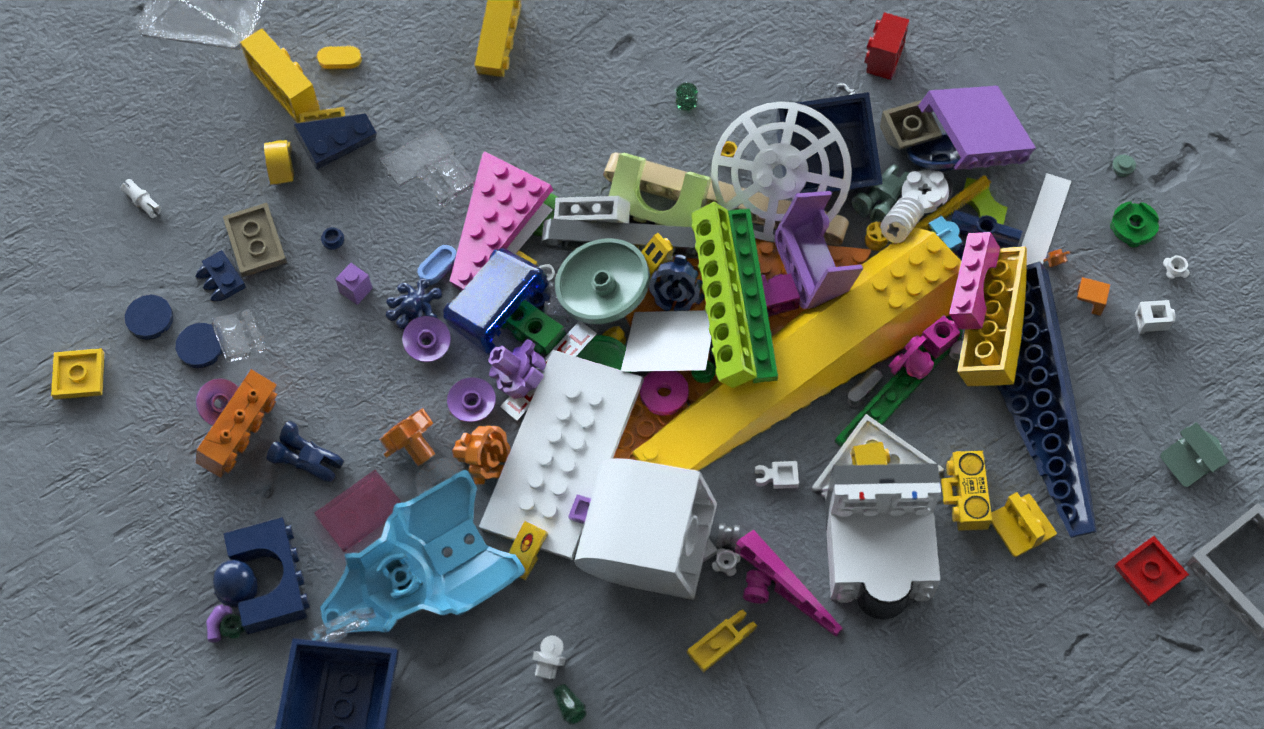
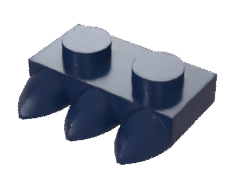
M222 250L203 260V265L195 275L196 278L209 277L205 281L203 289H216L211 296V301H223L246 288L245 283Z

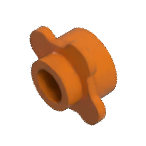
M1062 249L1049 252V257L1043 259V262L1048 261L1049 267L1068 262L1066 255L1070 252H1062Z

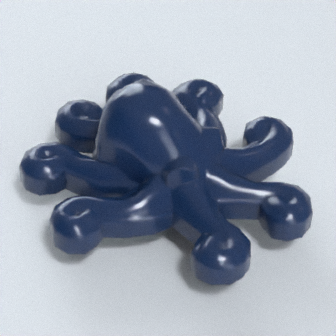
M425 278L418 281L417 291L407 283H400L397 287L400 294L408 293V295H402L397 298L389 297L386 300L388 307L396 309L388 310L386 317L390 321L398 319L396 325L400 329L406 328L409 324V319L414 320L422 317L423 312L426 314L425 316L437 318V315L433 314L429 303L433 299H441L442 291L439 288H434L425 294L424 289H427L430 285L428 279Z

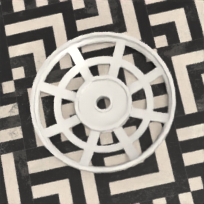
M792 102L766 103L754 107L739 116L721 136L714 152L711 168L712 187L718 204L728 211L743 204L752 213L764 218L763 233L754 230L755 238L769 242H775V235H773L775 221H782L785 213L776 214L779 200L794 199L795 195L804 188L806 182L820 184L817 192H825L827 186L841 188L837 201L827 214L830 223L838 214L847 198L852 174L848 148L837 128L818 111ZM788 109L786 122L770 123L757 128L750 118L766 110ZM798 111L816 118L827 127L830 133L818 140L810 131L796 125L795 121ZM743 123L749 134L739 144L734 157L720 156L728 137L737 126ZM784 129L781 143L768 146L761 135L771 130ZM793 131L806 137L812 144L800 152L797 148L790 145ZM754 140L760 149L754 161L740 159L745 148ZM834 141L838 143L843 157V179L829 176V161L824 148ZM817 152L822 163V175L809 172L806 159ZM718 165L731 167L732 184L736 196L727 203H725L719 187ZM778 165L786 167L787 173L783 178H776L774 176V168ZM738 168L752 171L754 183L743 191L739 183ZM760 191L769 198L767 212L757 208L748 199Z

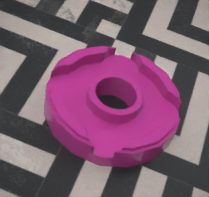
M652 371L643 379L644 381L640 389L641 401L652 413L662 416L673 415L687 403L689 395L688 384L685 378L677 371ZM668 388L671 393L663 397L658 394V390Z

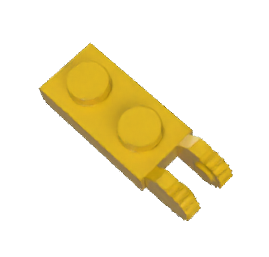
M744 610L737 612L728 620L725 619L687 650V654L703 673L739 645L744 638L757 628L754 621L748 623L739 632L734 628L747 616Z

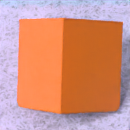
M1082 277L1077 289V299L1092 303V314L1101 316L1106 306L1110 284Z

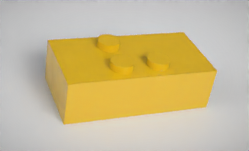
M262 28L240 42L251 72L297 123H300L299 113L320 110L313 84L303 74L300 65L297 62L293 63L288 52L284 48L280 49Z

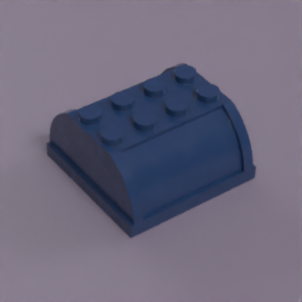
M869 92L795 102L818 111L830 120L840 132L847 145L851 159L852 174L849 190L883 184ZM777 109L776 122H786L788 109ZM798 111L795 121L796 125L810 131L818 140L830 133L827 127L816 118ZM784 129L777 130L778 143H781ZM793 131L790 145L797 148L800 152L812 144L806 137ZM834 141L824 148L829 161V176L843 179V157L838 143ZM817 152L806 159L809 172L822 175V163ZM782 165L784 177L787 173L786 167ZM806 182V185L799 193L817 192L820 184ZM827 186L826 191L836 192L841 191V188Z
M293 638L275 729H386L399 657L398 649Z

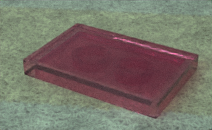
M373 470L314 512V514L341 550L345 552L384 524L393 513L394 505L402 502L378 472Z

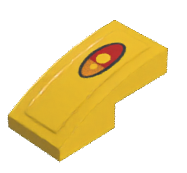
M524 521L509 552V554H515L525 568V574L519 577L525 581L538 559L536 555L548 535L547 531L527 521Z

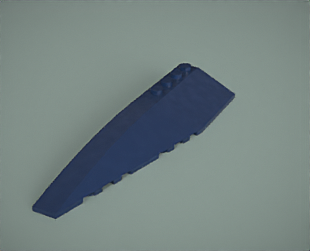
M1039 261L1027 265L1024 320L1014 384L997 385L1037 466L1036 468L1047 486V490L1057 507V511L1070 537L1074 538L1095 533L1096 525L1079 420L1048 271Z

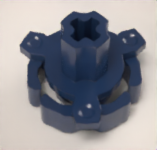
M676 255L674 262L660 264L658 270L652 274L649 291L654 296L655 303L664 311H670L674 301H677L674 311H689L694 303L700 304L705 298V295L702 293L703 282L701 280L696 282L698 272L693 269L694 267L689 261L687 262L686 256Z

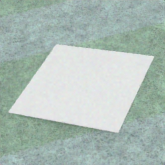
M706 310L634 312L621 372L705 370L711 342V335L708 329L710 325Z

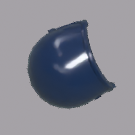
M238 560L226 561L214 573V594L224 605L238 607L239 602L255 597L258 589L257 578L253 570L246 563Z

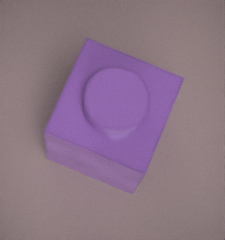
M352 263L335 279L339 292L356 305L373 289L369 275Z

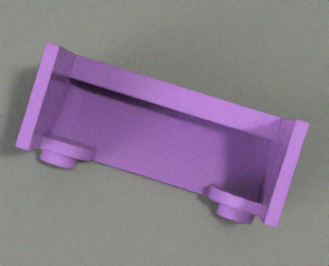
M831 191L797 193L775 232L776 247L787 274L791 273L800 296L799 305L802 309L815 308L848 292L863 270L862 265L836 267L823 236L829 227V218L825 214L824 208L832 196Z

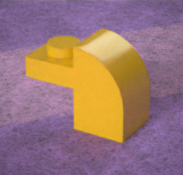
M278 140L264 143L265 161L270 185L292 182L294 171L291 161L292 149L290 142Z

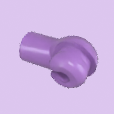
M223 604L218 605L206 621L208 642H218L221 640L220 623L223 619L228 620L232 616L231 607L223 606Z

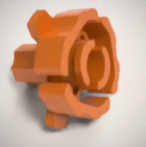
M423 408L396 424L379 439L387 450L384 453L386 458L404 447L417 466H419L435 454L422 436V433L433 424Z
M478 426L472 434L463 433L461 439L455 442L452 451L453 458H456L458 462H466L470 465L469 473L474 476V483L485 484V479H498L504 465L498 464L499 462L506 463L511 448L503 429L498 426Z

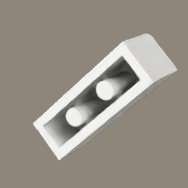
M620 196L556 198L554 219L629 223L630 203Z

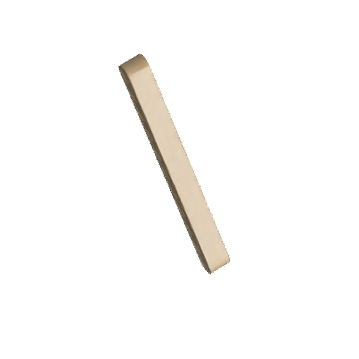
M621 153L611 154L603 173L604 177L610 182L613 181L618 157ZM646 161L640 181V190L678 201L687 172ZM712 180L704 206L712 202L718 204L712 187ZM718 181L725 203H727L736 196L734 187L731 184ZM757 192L748 199L757 208L767 212L768 197ZM779 200L776 214L786 213L791 201ZM740 204L738 207H736V208L733 209V210L747 209V208H746L743 204ZM751 212L752 222L764 226L765 219ZM836 215L829 223V227L823 236L826 244L838 246L843 243L849 221L845 217ZM775 221L774 229L778 228L781 221Z

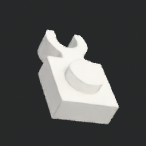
M797 461L772 462V469H768L763 465L755 467L756 474L762 473L765 476L764 478L756 479V486H765L768 482H773V489L798 488L799 486Z

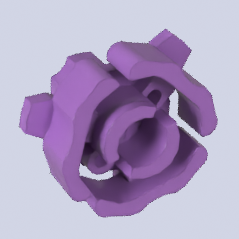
M528 339L522 346L516 347L513 352L504 346L495 347L490 352L488 361L492 367L489 376L496 378L498 389L513 399L523 398L529 391L535 389L542 380L543 374L533 365L540 370H544L546 367L544 358L533 350L535 343Z

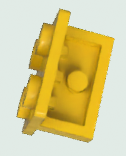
M1018 492L1008 497L1005 506L991 513V524L1013 557L1022 555L1054 538L1057 534L1031 494L1020 497Z

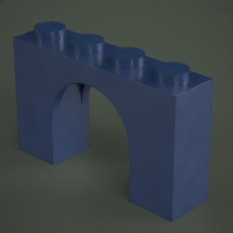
M281 517L223 533L230 560L247 562L257 558L269 557L283 564L282 580L272 592L238 603L242 627L246 633L252 634L308 618L306 609L310 608L307 593H302L301 586L305 585L302 571H298L296 563L300 562L297 548H292L291 540L295 539L292 525H287L284 518Z

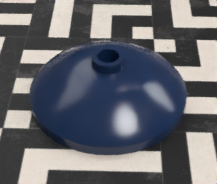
M942 133V138L907 148L909 160L927 170L951 171L955 169L954 166L961 159L947 133Z

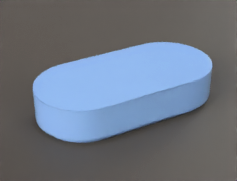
M449 245L438 247L419 266V279H428L430 285L440 281L453 268L457 254L456 250Z

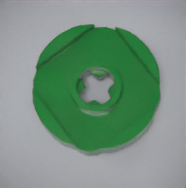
M1132 201L1122 203L1116 208L1112 216L1110 228L1118 239L1127 243L1128 246L1136 248L1139 245L1149 243L1155 238L1159 230V217L1157 212L1148 204L1142 202L1131 204ZM1130 220L1133 222L1139 221V227L1133 226Z

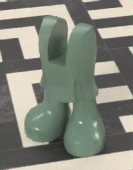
M896 164L891 165L882 175V185L872 186L868 195L858 193L852 198L853 208L864 218L870 213V221L872 223L882 222L891 207L897 203L898 197L902 194V186L910 172L905 171L898 178L896 174L899 166ZM878 200L882 201L879 205H876L874 207Z

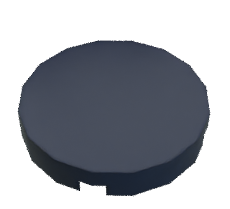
M145 295L135 299L125 312V324L129 331L135 337L144 340L160 337L161 333L165 330L166 332L168 331L173 322V311L169 303L157 295Z
M195 323L180 332L176 340L175 349L178 357L184 364L192 368H205L214 364L220 354L222 355L224 340L220 331L215 326L207 323Z

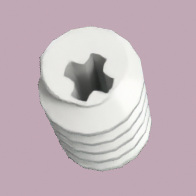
M903 196L897 201L881 222V232L887 240L893 243H901L906 239L924 215V206L921 201L912 196Z

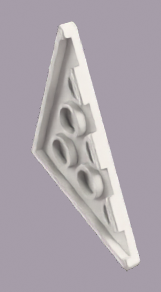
M866 414L812 486L811 490L813 492L823 491V487L830 483L833 465H853L850 454L853 446L883 441L884 449H888L890 454V463L888 464L937 463ZM938 465L939 474H941L944 468Z

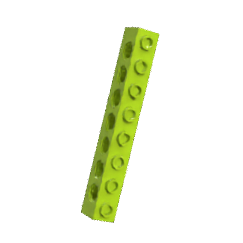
M712 202L691 213L692 230L695 234V249L699 258L698 268L702 276V291L706 301L705 310L710 325L708 329L713 343L712 353L716 361V376L720 382L734 388L756 378L757 374L728 210L716 202Z

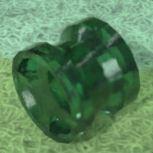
M684 82L677 86L676 105L680 110L690 111L697 106V87L689 82Z

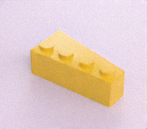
M487 0L474 65L477 74L503 77L505 70H508L510 62L508 56L510 49L512 50L513 37L521 9V0Z

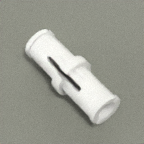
M131 179L125 181L129 187L124 183L121 185V191L132 199L136 207H141L151 218L157 216L153 210L160 214L161 206L150 198V194L146 190H141Z

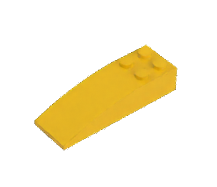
M1025 246L1000 248L996 268H989L986 272L984 299L987 310L983 328L965 329L957 370L967 386L1014 384L1025 308L1027 249Z

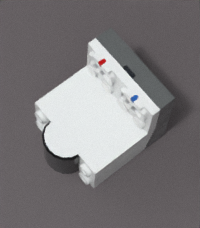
M938 464L833 465L825 501L831 600L847 603L857 599L859 607L865 614L876 619L885 620L901 614L906 608L909 598H915L916 601H927L934 597L940 582L934 510L941 494Z

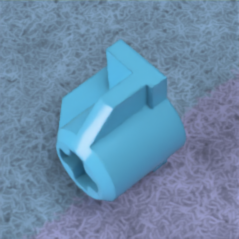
M942 216L929 222V227L951 251L956 252L959 250L962 240L958 236L959 227L955 223L946 221Z

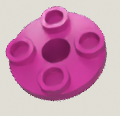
M918 335L913 337L904 347L907 352L904 355L902 353L899 356L897 355L889 364V367L892 369L890 372L896 375L904 366L908 375L917 379L926 377L934 367L930 354L919 350L927 339L923 335L921 337Z

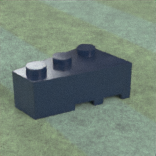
M366 113L294 124V132L316 170L375 141L377 135Z

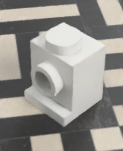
M1169 300L1140 302L1135 312L1139 334L1170 329L1172 323L1175 322V311L1171 309Z

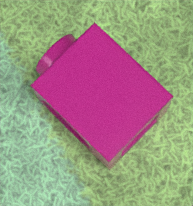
M942 316L923 331L922 335L927 340L922 346L936 359L957 342L961 332L955 322ZM937 334H943L946 338H941Z

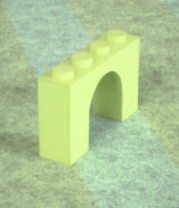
M627 153L619 154L609 196H620L629 201L630 215L634 216L633 220L646 223L649 220L655 222V225L692 227L691 213L704 207L712 178L687 172L676 204L669 210H656L645 203L640 193V181L646 159Z

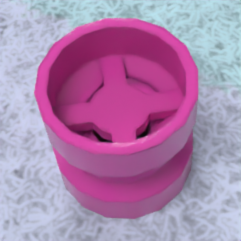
M759 570L748 571L746 575L748 585L744 589L743 598L752 603H767L769 598L767 587L771 585V578Z

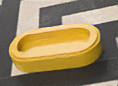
M329 46L320 49L317 53L318 63L325 69H352L359 66L362 61L360 50L353 46Z

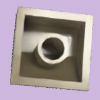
M922 100L882 112L880 128L888 145L901 150L942 138V133L932 112L922 113L918 107Z

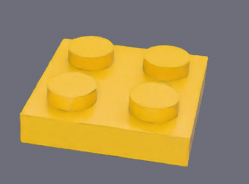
M103 349L54 352L51 389L53 399L102 395Z

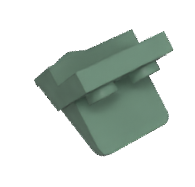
M1197 422L1180 431L1182 438L1164 450L1160 455L1163 462L1185 487L1191 486L1210 471L1214 474L1229 463V460L1223 453L1219 440L1203 430Z

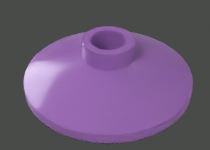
M422 316L412 320L404 329L402 337L403 346L407 354L420 362H433L443 357L449 349L451 339L447 326L441 320L431 316ZM424 339H429L431 343L429 345H424L422 341Z
M475 377L465 378L455 383L447 396V405L451 414L458 420L469 423L485 419L491 414L496 403V396L492 386L485 380ZM471 401L476 402V404L473 406L468 405V403Z
M222 378L213 379L205 383L200 388L196 397V407L201 418L213 426L239 387L232 381ZM216 399L221 402L220 408L214 405Z

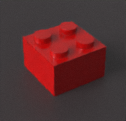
M884 12L882 19L876 21L873 30L875 34L869 38L866 48L868 50L864 63L867 64L866 73L892 80L905 46L910 19Z

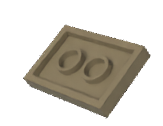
M268 203L223 216L242 277L287 263Z

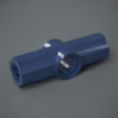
M955 210L951 222L959 227L960 234L968 236V233L987 232L982 230L986 229L988 232H991L997 244L1005 248L1018 247L1022 235V230L999 224L995 218L988 215L977 217Z

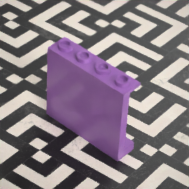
M998 86L930 90L918 105L922 113L935 112L961 156V159L954 166L955 170L976 167L987 168L996 165L1005 166L1015 163L1023 164L1029 160L1030 155L1036 149Z

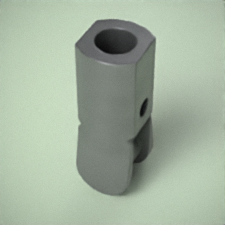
M871 367L859 380L858 384L848 392V406L853 409L859 408L881 384L884 375Z

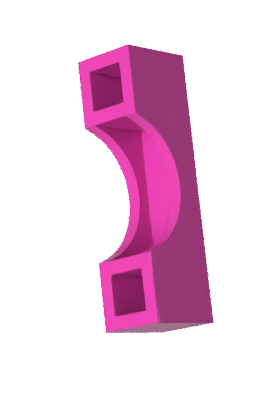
M991 232L968 233L949 312V315L959 329L983 328L987 310L984 299V279L989 268H996L1000 247Z

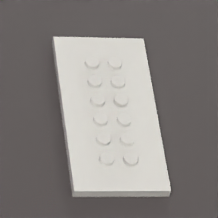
M552 350L543 371V378L533 395L479 528L514 541L524 521H527L548 533L540 550L573 560L580 543L584 524L569 520V513L577 494L592 498L600 464L602 461L613 459L643 384V377Z

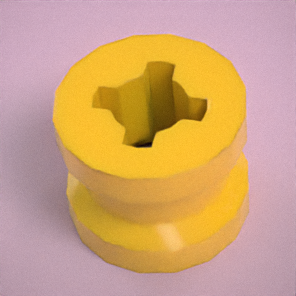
M873 222L867 227L865 244L874 251L884 249L888 240L881 232V222Z

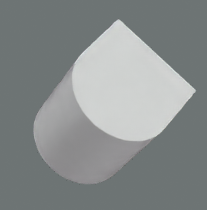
M608 459L602 461L577 550L575 565L588 574L612 583L694 600L717 502L701 472L631 459Z

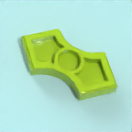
M967 178L964 189L976 180ZM988 186V189L985 188V191L983 190L981 194L978 192L974 199L971 198L970 202L967 201V204L975 209L978 217L988 215L995 218L997 223L1004 224L1007 207L994 200Z

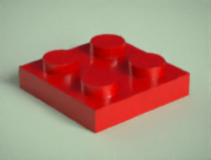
M1155 536L1148 539L1114 566L1148 606L1185 580L1189 575Z

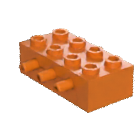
M251 369L197 448L196 464L220 478L225 472L229 474L236 464L237 453H243L247 448L251 432L256 433L263 423L264 413L269 414L273 409L278 395L275 393L277 384Z

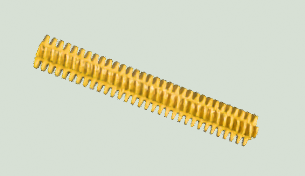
M983 175L980 179H977L973 184H970L966 189L955 195V197L948 200L943 206L937 208V210L927 215L923 220H920L921 222H918L914 228L927 231L929 228L931 230L928 225L929 222L940 216L947 218V215L949 217L953 210L960 209V206L963 207L962 205L967 204V201L970 202L969 200H972L971 198L974 199L978 192L981 194L983 190L985 191V188L988 189L987 186L990 187L991 181Z

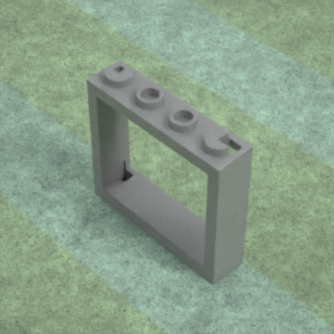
M1257 503L1197 551L1186 565L1261 642L1264 639V615L1207 557V555L1251 520L1264 532V508Z

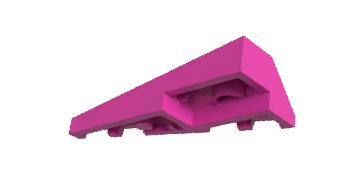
M752 530L737 541L735 552L775 581V592L837 637L843 629L840 624L755 530Z

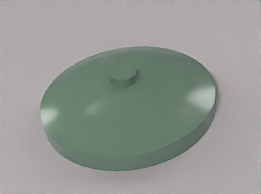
M613 238L598 239L580 246L563 261L556 275L555 291L562 308L572 318L588 324L610 323L625 317L642 302L649 288L650 270L641 251L631 243Z

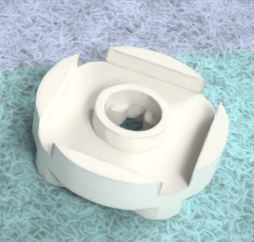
M912 171L908 174L907 180L902 186V197L912 196L917 198L924 206V213H931L937 210V206L941 203L944 205L948 200V183L944 178V174L940 171ZM926 188L931 190L927 191L925 195H922L921 190Z

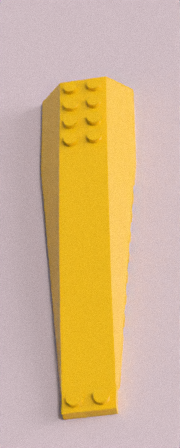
M913 228L903 242L890 244L863 263V270L848 292L815 308L805 309L772 336L778 381L753 383V380H750L734 388L718 381L651 439L635 449L633 456L638 461L699 471L728 454L738 445L741 446L748 442L758 433H763L780 420L783 421L790 417L792 413L800 408L803 409L810 405L815 399L823 397L837 386L847 383L857 374H862L874 364L884 361L904 349L913 337L917 335L921 337L923 331L942 316L946 318L950 316L949 312L961 260L934 232Z

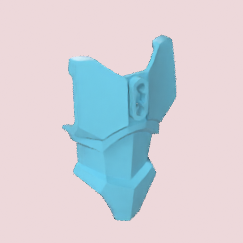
M467 470L453 475L451 478L412 500L395 504L393 513L387 518L382 537L360 553L344 555L346 560L345 571L334 590L320 607L323 623L336 635L363 631L389 632L396 625L398 619L422 609L440 615L452 613L460 616L525 574V568L515 554H509L486 545L474 525V503L477 487ZM469 535H472L475 538L474 543L472 544H466L464 542L466 537ZM451 548L453 550L452 556L445 557L443 554L444 550Z

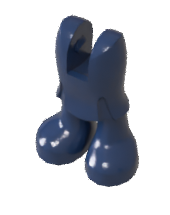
M292 421L286 422L279 437L280 442L275 441L270 446L266 457L267 461L273 464L287 463L295 466L296 469L305 470L327 482H332L336 475L330 469L322 466V461L338 469L344 464V460L339 455L317 446L313 441L308 442L299 435L298 426ZM286 446L299 450L300 454L298 455L290 451Z

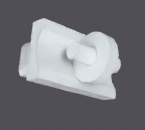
M546 637L541 643V652H534L532 660L538 661L535 672L536 676L554 679L557 667L564 666L566 658L559 657L564 650V645L559 637Z

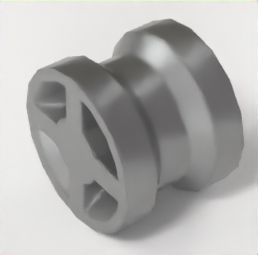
M720 523L717 548L728 546L735 550L740 525L729 527L725 523Z

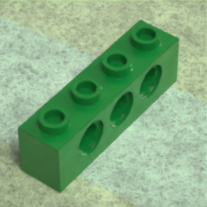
M493 277L473 297L477 304L476 309L484 317L489 315L501 329H509L518 341L523 342L528 339L535 343L533 350L539 355L543 353L547 356L566 336L565 329L561 324ZM499 305H505L503 308L497 309ZM518 317H523L520 321H514ZM541 329L539 333L532 334L534 330Z

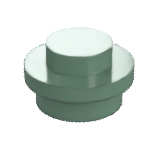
M1118 155L1113 160L1112 167L1118 176L1126 177L1134 172L1136 162L1128 155Z

